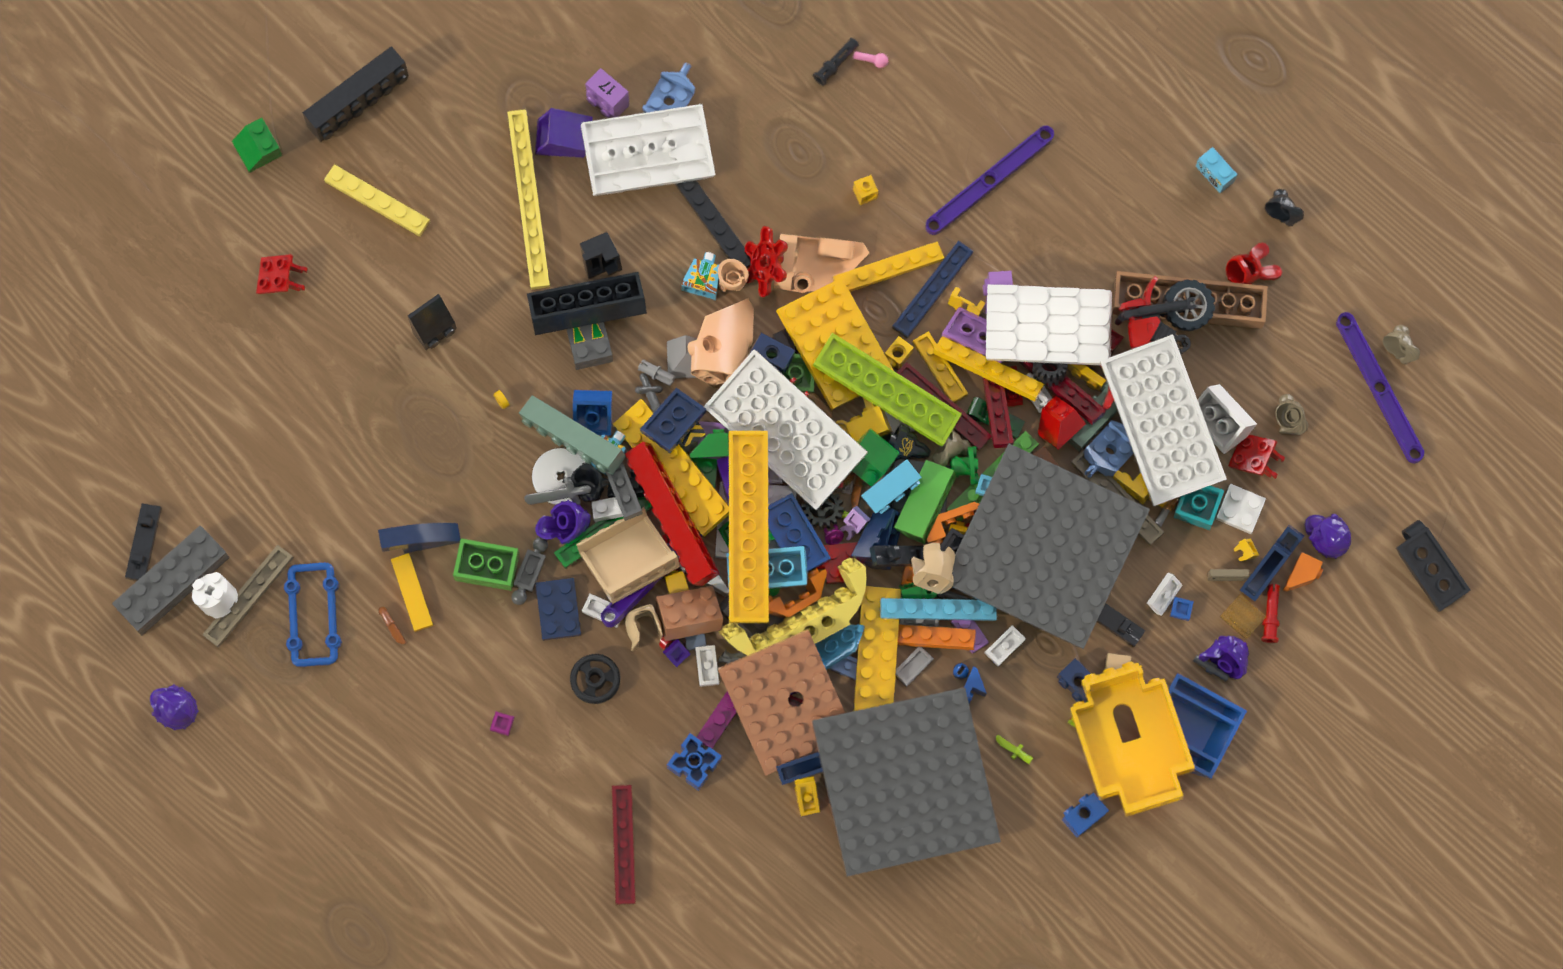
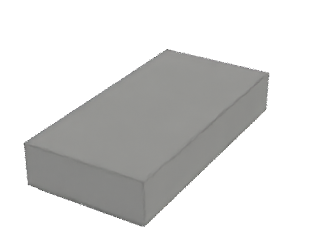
M918 647L896 669L895 677L907 687L934 658L922 647Z

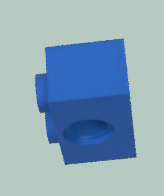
M1092 793L1090 796L1085 794L1078 800L1080 804L1077 807L1071 806L1064 812L1065 816L1062 821L1077 838L1109 811L1095 793ZM1079 810H1087L1089 812V817L1082 818L1079 814Z

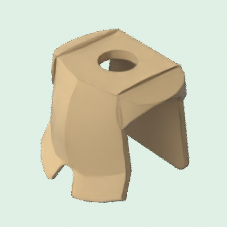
M940 543L926 544L923 547L924 561L915 557L911 559L914 573L913 583L918 587L937 594L945 593L953 586L952 571L955 553L950 547H947L944 552L941 551Z
M652 604L634 609L626 615V631L632 641L631 651L639 647V631L635 621L640 617H651L660 641L663 637L661 624Z

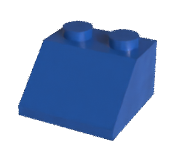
M574 390L573 420L597 435H611L612 391Z

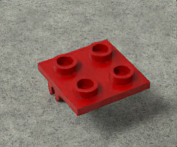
M291 254L261 257L256 293L288 292V288L300 291V289L305 291L304 285L294 283L288 279L290 270L298 273H307L308 268L292 263L293 255Z
M1249 434L1237 444L1228 466L1229 468L1261 476L1263 474L1270 478L1273 476L1276 479L1278 474L1267 466L1268 460L1271 456L1276 461L1279 459L1281 462H1284L1285 457L1275 450L1277 441Z

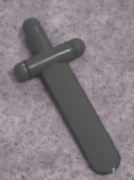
M641 373L639 378L643 386L636 387L635 392L637 394H646L651 408L655 412L660 407L656 393H661L663 388L661 386H651L647 375Z
M566 478L564 481L566 488L528 494L524 497V500L527 504L532 505L571 498L572 502L579 505L580 499L578 495L591 492V487L588 485L574 487L572 480Z

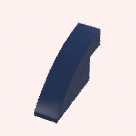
M458 523L414 524L378 530L383 552L402 548L404 554L460 543L461 540Z
M1289 524L1241 587L1240 591L1253 601H1256L1305 535Z
M819 752L776 766L782 785L823 773Z

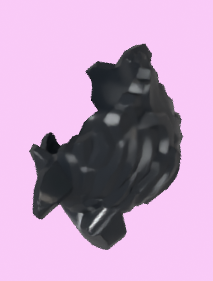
M582 463L579 468L573 471L571 477H567L572 480L574 487L586 485L591 487V492L578 495L579 499H582L584 502L600 500L601 494L604 491L603 487L610 485L609 479L602 478L600 471L595 469L592 463Z

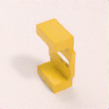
M955 287L948 305L957 310L959 307L962 308L965 302L968 304L967 311L980 316L985 302L980 301L975 306L974 303L961 296L959 297L961 289Z

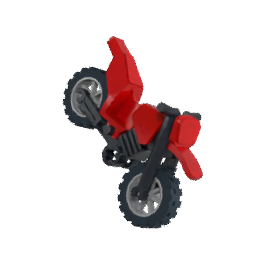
M1154 276L1148 283L1142 298L1127 301L1120 305L1119 310L1121 313L1114 320V323L1121 325L1125 320L1130 321L1128 323V334L1131 349L1173 335L1175 341L1180 342L1179 345L1177 344V347H1182L1179 349L1181 355L1190 348V339L1186 335H1176L1177 331L1162 323L1160 316L1165 317L1166 315V320L1174 328L1177 327L1181 331H1194L1206 325L1212 318L1215 311V299L1211 295V290L1207 289L1204 283L1186 279L1173 285L1166 292L1162 303L1151 305V293L1158 280V277ZM1185 292L1186 300H1183L1178 296L1181 293ZM1189 292L1196 294V296L1190 297ZM1199 298L1202 305H1196L1195 301ZM1195 308L1202 309L1199 316L1194 311ZM1189 312H1191L1194 319H1186ZM1109 387L1102 404L1105 410L1109 409L1114 401Z

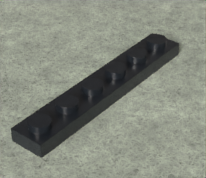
M694 180L677 183L676 187L727 258L736 259L744 264L746 268H749L751 258L745 253V247L698 182Z

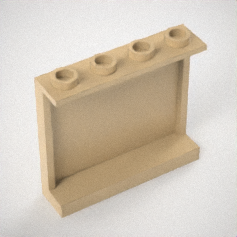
M644 507L641 508L643 514L627 521L624 518L617 520L611 526L599 530L596 534L583 539L577 544L579 554L612 604L680 567L677 555L667 546L648 518Z

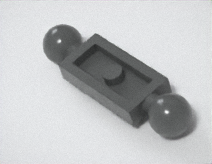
M537 537L533 541L534 551L528 549L513 584L515 587H518V590L514 591L511 596L512 602L516 605L524 604L527 600L525 592L532 593L546 559V556L541 554V552L548 548V541L546 539Z

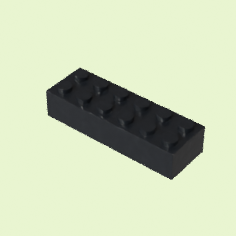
M392 46L386 49L302 112L307 127L320 142L330 139L335 131L346 127L351 119L359 117L363 110L374 106L379 98L390 94L395 86L401 85L407 80L409 75L405 61Z
M639 272L527 293L535 336L647 314Z

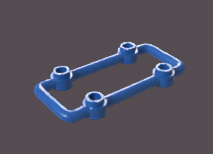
M326 562L292 565L288 570V580L284 584V590L289 597L290 638H288L286 646L291 652L292 663L297 667L330 665L338 659V648L341 646L342 640L337 634L335 592L339 588V583L334 577L333 566ZM326 570L327 577L323 581V588L327 592L329 635H327L325 643L330 649V657L299 659V651L302 649L303 643L298 637L296 595L300 591V585L296 581L295 573Z

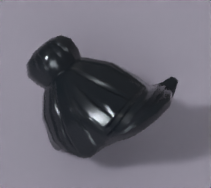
M1284 189L1275 190L1273 197L1265 204L1264 209L1269 216L1278 219L1289 227L1304 218L1302 208L1295 206L1288 197V192Z

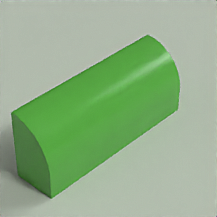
M928 460L925 461L920 471V484L911 490L894 526L904 536L923 544L926 543L936 518L956 479L954 470Z

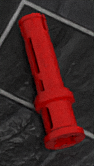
M1268 584L1266 619L1262 622L1264 635L1261 637V641L1265 643L1279 642L1277 628L1280 626V622L1277 620L1280 585L1275 584L1274 592L1273 584Z

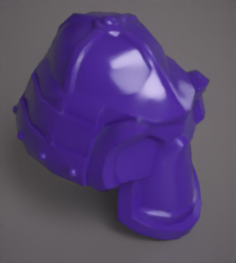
M561 501L550 511L551 516H542L538 520L535 531L540 538L551 540L557 537L561 544L570 543L588 529L591 515L572 501Z
M1332 514L1326 518L1321 515H1311L1306 519L1305 531L1308 535H1311L1309 540L1318 553L1326 558L1337 559L1347 552L1351 545V532L1342 518L1338 517L1337 514Z
M1219 636L1218 640L1215 639L1214 643L1199 655V660L1205 662L1210 659L1211 662L1218 665L1217 668L1230 675V678L1240 679L1247 674L1249 649L1246 642L1235 636Z
M174 684L168 688L156 689L150 695V703L154 710L152 716L165 727L181 730L186 729L195 722L194 720L199 712L196 700L183 687H178Z

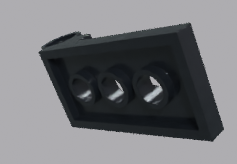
M1417 520L1402 530V535L1406 541L1396 547L1398 554L1438 612L1470 591V588L1428 527L1420 520ZM1419 548H1423L1426 551L1424 559L1420 558L1417 554ZM1430 564H1434L1437 567V572L1434 575L1428 571ZM1441 580H1445L1448 584V588L1445 591L1439 587Z

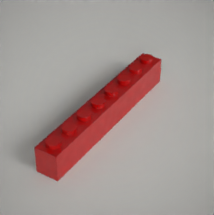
M644 441L625 453L628 459L627 464L634 470L637 483L643 487L645 498L653 506L652 511L662 524L661 529L668 535L670 546L677 552L679 563L686 569L688 580L694 585L703 586L720 575V572L652 444Z

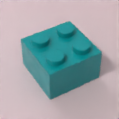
M1210 485L1182 495L1173 518L1210 530L1224 490Z

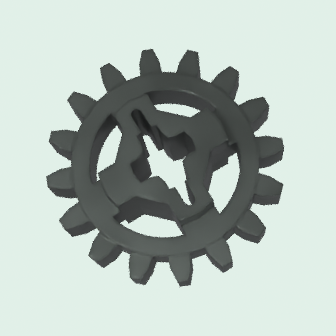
M832 493L828 497L834 503H830L827 499L818 510H815L804 500L806 504H802V509L805 510L803 512L809 522L812 521V527L818 524L820 529L823 528V525H826L829 529L830 523L836 525V518H842L840 513L844 512V508L841 507L843 501L838 500V493L835 495Z

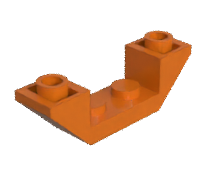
M972 502L939 514L926 541L927 544H942L946 538L942 524L945 523L947 526L957 522V518L963 517L967 519L974 516L979 503Z
M815 568L807 573V585H805L807 591L798 595L799 599L796 601L790 600L783 604L780 596L772 597L769 595V614L780 618L791 617L819 600L827 575L826 569L818 570Z

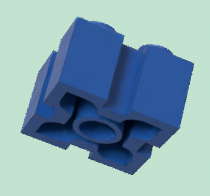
M690 733L681 744L682 753L678 754L676 752L667 763V769L678 777L682 774L687 776L686 782L699 791L708 779L706 772L708 770L713 772L721 762L722 756L710 747L707 750L703 749V742ZM698 759V765L692 766L690 760Z

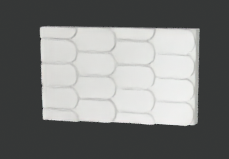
M702 104L589 121L581 124L593 196L677 184L715 176Z
M988 285L987 360L1101 365L1100 361L1111 357L1112 292L1110 290Z

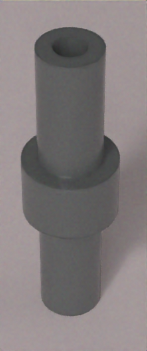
M1198 655L1195 656L1193 662L1206 669L1205 672L1210 675L1214 674L1225 682L1228 680L1230 675L1217 668L1218 665L1208 661L1202 662L1199 660Z

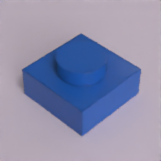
M1174 597L1170 617L1189 621L1194 601Z

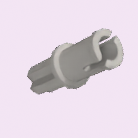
M644 359L639 364L638 371L651 376L653 380L657 379L669 386L674 383L676 377L661 369V366L657 367Z

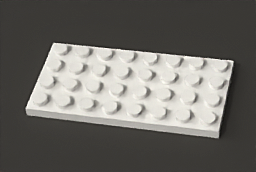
M1173 335L1100 361L1153 506L1227 479Z
M753 350L704 406L729 431H768V467L815 510L819 509L868 453L756 350Z

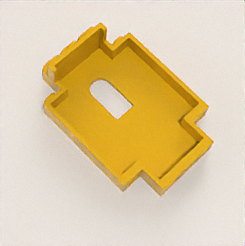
M1127 662L1122 665V668L1114 669V667L1108 668L1099 675L1095 673L1086 675L1085 679L1082 680V686L1088 702L1080 701L1073 704L1070 712L1099 800L1119 795L1126 817L1182 800L1183 793L1177 776L1193 772L1195 767L1165 679L1154 678L1149 680L1148 684H1145L1141 665L1139 666L1138 663L1133 664V662ZM1124 704L1131 708L1141 738L1122 743L1113 716L1116 706Z

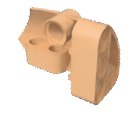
M781 234L780 240L788 244V249L783 254L784 261L781 264V267L787 273V278L783 282L774 281V289L801 293L815 291L833 282V276L855 269L869 254V251L862 242ZM806 279L808 287L805 289L799 288L798 281Z
M748 298L705 316L697 340L688 343V352L692 356L691 374L716 389H720L748 357V349L753 342L754 308Z

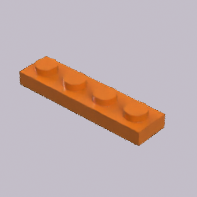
M899 624L897 645L974 650L976 629Z

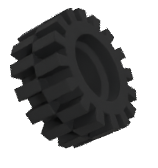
M1033 362L1032 374H1034V379L1037 378V381H1043L1044 386H1046V383H1049V386H1052L1054 383L1056 386L1059 384V381L1062 383L1066 377L1068 365ZM1052 364L1057 367V370L1049 372L1044 370L1043 366Z

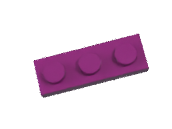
M728 691L696 737L708 748H714L737 713Z

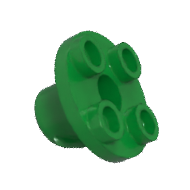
M976 446L967 447L968 457L955 456V458L951 459L950 469L954 470L957 478L969 475L970 485H976L979 482V476L976 473L978 470Z

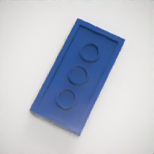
M793 493L768 506V528L775 538V542L779 548L804 546L806 550L807 573L831 560Z

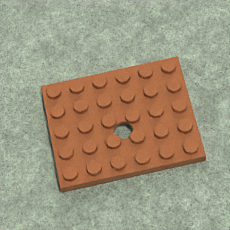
M808 629L718 668L765 776L777 771L776 766L818 752L812 720L845 713ZM792 692H799L803 695L804 699L801 705L792 706L788 702L789 695Z

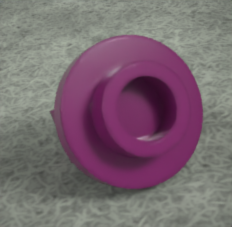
M833 525L834 529L831 531L824 528L825 541L829 545L839 544L844 537L843 532L838 529L837 525Z

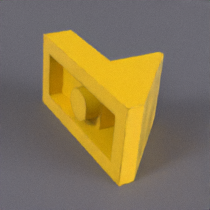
M814 776L794 780L800 815L804 816L820 812Z

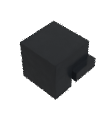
M608 232L580 243L584 268L588 279L605 272L610 276L622 270L620 255Z

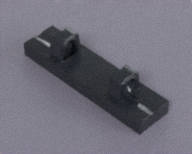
M141 504L125 574L126 579L138 581L148 572L162 510L161 506ZM145 524L151 528L142 527V525Z
M924 545L873 546L869 548L873 567L912 566L911 559L913 557L924 561Z
M1106 603L1097 620V623L1132 647L1136 646L1146 631Z

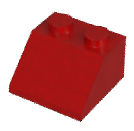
M1055 396L1042 408L1038 435L1059 450L1086 423L1073 407Z

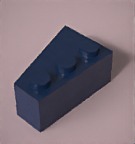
M887 509L882 514L880 512L876 514L873 512L851 556L871 569L891 570V567H873L869 548L873 546H897L900 532L894 526L901 513L895 509Z

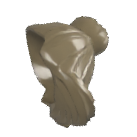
M1397 325L1394 331L1384 336L1382 340L1383 345L1402 364L1418 360L1420 350L1413 346L1412 339L1409 336V328L1404 325Z
M1290 394L1282 395L1279 399L1280 404L1275 412L1276 420L1281 426L1279 433L1292 435L1305 433L1309 424L1306 421L1303 407L1300 403L1294 401L1293 396Z
M952 430L945 444L935 449L933 462L945 467L948 461L955 458V456L960 454L967 455V447H970V442L962 440Z

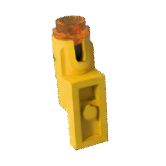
M1119 470L1113 475V479L1142 505L1150 498L1141 473L1134 481H1132L1130 475L1125 472L1121 473ZM1177 497L1158 505L1165 510L1172 511L1180 499Z

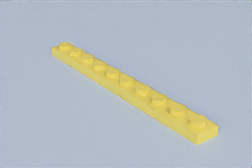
M526 110L508 112L530 286L531 290L548 288L550 284Z

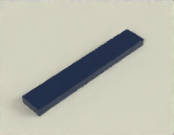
M958 240L893 324L892 329L907 339L974 251Z

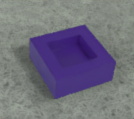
M678 639L663 651L676 667L690 655L689 651Z

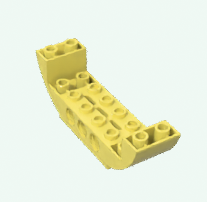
M855 558L844 560L842 565L838 566V569L847 586L846 588L841 587L834 592L835 594L820 598L815 605L807 606L800 613L786 617L778 625L773 624L769 626L767 631L751 636L750 640L746 632L737 623L726 624L719 633L732 646L746 655H750L807 629L814 644L850 625L849 621L857 612L865 593L866 567Z

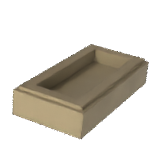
M1210 569L1207 576L1209 581H1246L1249 577V569Z

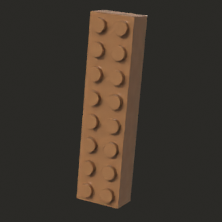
M1117 271L1114 278L1112 314L1119 315L1121 313L1119 307L1122 303L1142 298L1148 283L1156 276L1158 280L1151 293V305L1162 303L1166 292L1177 282L1186 279L1197 280L1199 283H1204L1206 288L1211 290V295L1215 299V311L1207 324L1262 329L1266 322L1268 286ZM1185 292L1181 293L1178 297L1186 300ZM1189 292L1190 297L1196 296V294ZM1198 298L1195 304L1202 305L1201 300ZM1195 308V309H1194V311L1196 312L1197 316H1199V314L1201 313V310H1202V309H1199V308ZM1191 312L1188 313L1186 319H1194Z

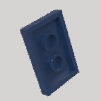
M675 388L640 428V432L671 453L707 412L706 408L678 388Z
M574 578L536 583L542 640L581 636Z

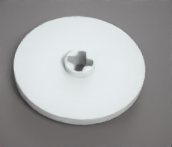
M564 448L545 452L536 461L532 472V482L536 492L566 488L565 483L562 482L563 479L557 480V473H564V478L571 477L573 471L586 462L581 459L579 454L573 455ZM570 498L549 501V503L556 505L561 501L572 500Z

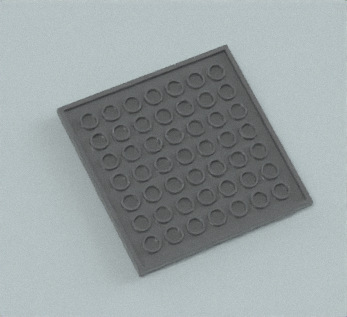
M1008 444L955 554L952 588L1084 649L1150 509L1014 445Z
M965 687L812 720L846 876L1001 842Z

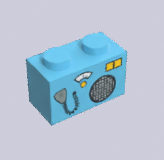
M1213 147L1197 161L1196 167L1219 193L1234 183L1237 177V173Z

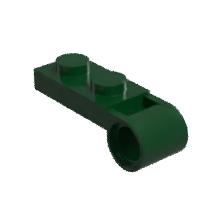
M974 397L966 414L974 421H982L990 426L986 401ZM1009 413L1012 436L1014 439H1017L1025 421Z

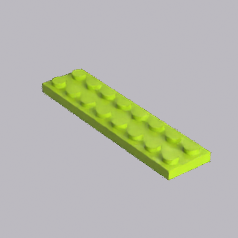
M834 333L830 335L812 365L941 447L945 444L962 414Z

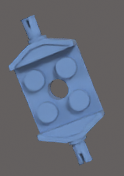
M684 63L680 72H662L661 78L648 102L643 106V112L648 113L686 107L695 93L694 85L686 76L691 65ZM667 98H672L674 100V103L672 105H666L664 103V100Z
M1111 420L1101 433L1085 448L1084 456L1090 463V467L1084 472L1085 475L1089 473L1087 477H1092L1097 471L1105 476H1113L1134 453L1122 423ZM1106 448H1111L1114 454H1109Z

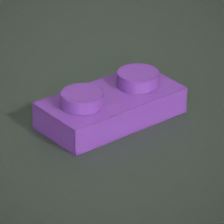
M974 620L951 621L954 628L976 629L975 648L970 650L972 654L989 643Z

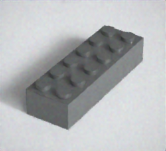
M200 525L112 604L142 636L193 591L195 580L207 574H212L230 557Z

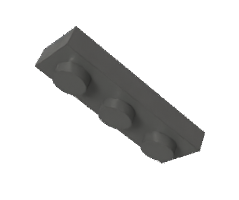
M621 463L613 475L606 472L624 520L627 521L643 514L624 464Z

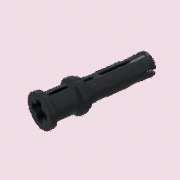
M850 38L829 61L827 60L823 63L822 68L818 72L813 73L812 76L815 81L825 86L827 84L826 81L837 73V68L859 46V43L854 38Z

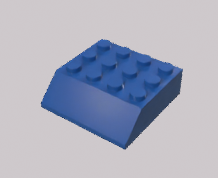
M1177 673L1168 691L1195 767L1194 771L1190 773L1212 779L1247 710Z

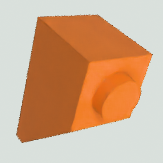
M1302 552L1298 556L1283 590L1287 592L1311 584L1315 579H1319L1323 572L1321 568L1323 562Z

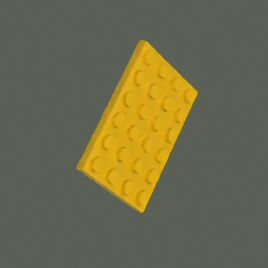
M842 278L776 310L831 410L860 396L812 366L832 333L893 370Z

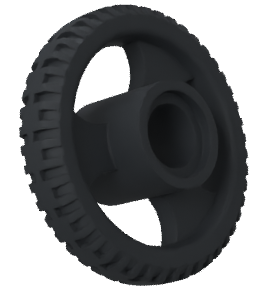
M589 654L580 658L573 666L570 674V685L574 694L580 700L590 704H601L610 700L617 693L621 681L620 671L615 662L601 654ZM600 661L611 669L604 673L600 668H591L590 662ZM578 671L585 673L588 687L583 692L577 685ZM599 675L601 679L598 683H592L590 681L591 676ZM606 681L613 683L611 689L606 694L596 697L595 690H600Z

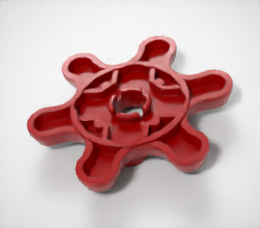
M768 226L762 227L760 242L757 245L752 241H748L745 245V253L751 258L750 268L747 269L749 277L746 283H752L757 279L759 283L758 293L761 297L770 295L772 281L783 282L787 278V273L783 270L781 264L784 261L783 254L787 251L788 244L783 240H777L774 244L773 230Z

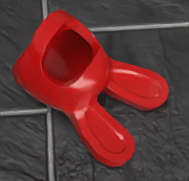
M1261 242L1255 245L1248 254H1239L1229 259L1226 265V275L1231 283L1252 284L1258 279L1276 280L1281 277L1282 269L1278 265L1262 267L1260 260L1268 255L1269 246Z

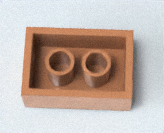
M713 586L656 597L655 610L665 641L720 631L722 628L723 617Z

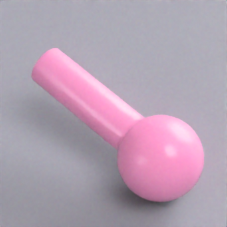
M854 52V59L872 62L878 68H883L888 64V57L883 53L870 55Z

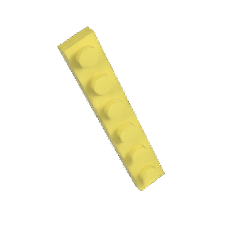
M335 164L324 179L327 184L418 236L422 235L430 223L429 218Z

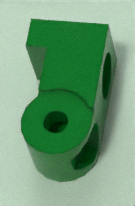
M913 582L899 585L902 599H932L937 595V593L916 586Z

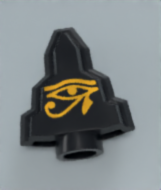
M901 423L895 430V433L889 432L885 440L899 451L894 461H897L899 458L905 460L910 457L926 458L931 453L927 445L918 441L916 434L910 432V428Z

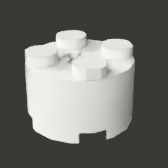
M214 572L195 580L192 598L194 603L205 614L213 618H220L231 612L230 608L234 602L237 603L238 593L236 588L220 573Z

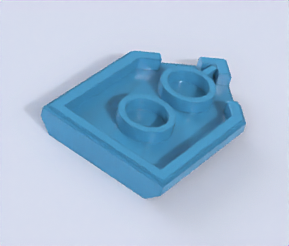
M850 624L815 644L826 670L857 650L865 628L864 625Z

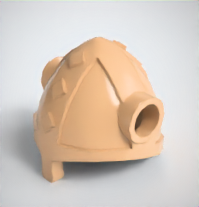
M736 259L722 261L718 268L720 280L718 285L723 292L726 290L740 291L745 286L749 277L747 268Z

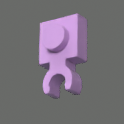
M858 506L854 507L843 520L846 525L840 528L842 532L845 530L848 532L846 540L853 538L855 533L861 532L870 518Z

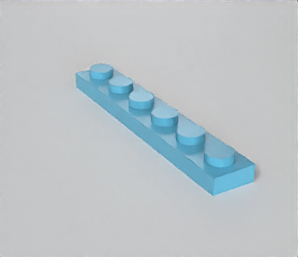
M881 598L880 619L997 620V608L980 600Z

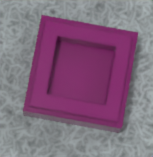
M496 711L490 731L509 736L515 717Z

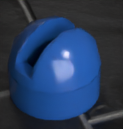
M958 663L955 665L953 675L957 679H965L968 676L969 668L966 664ZM963 666L965 669L962 671L961 675L957 674L960 668Z

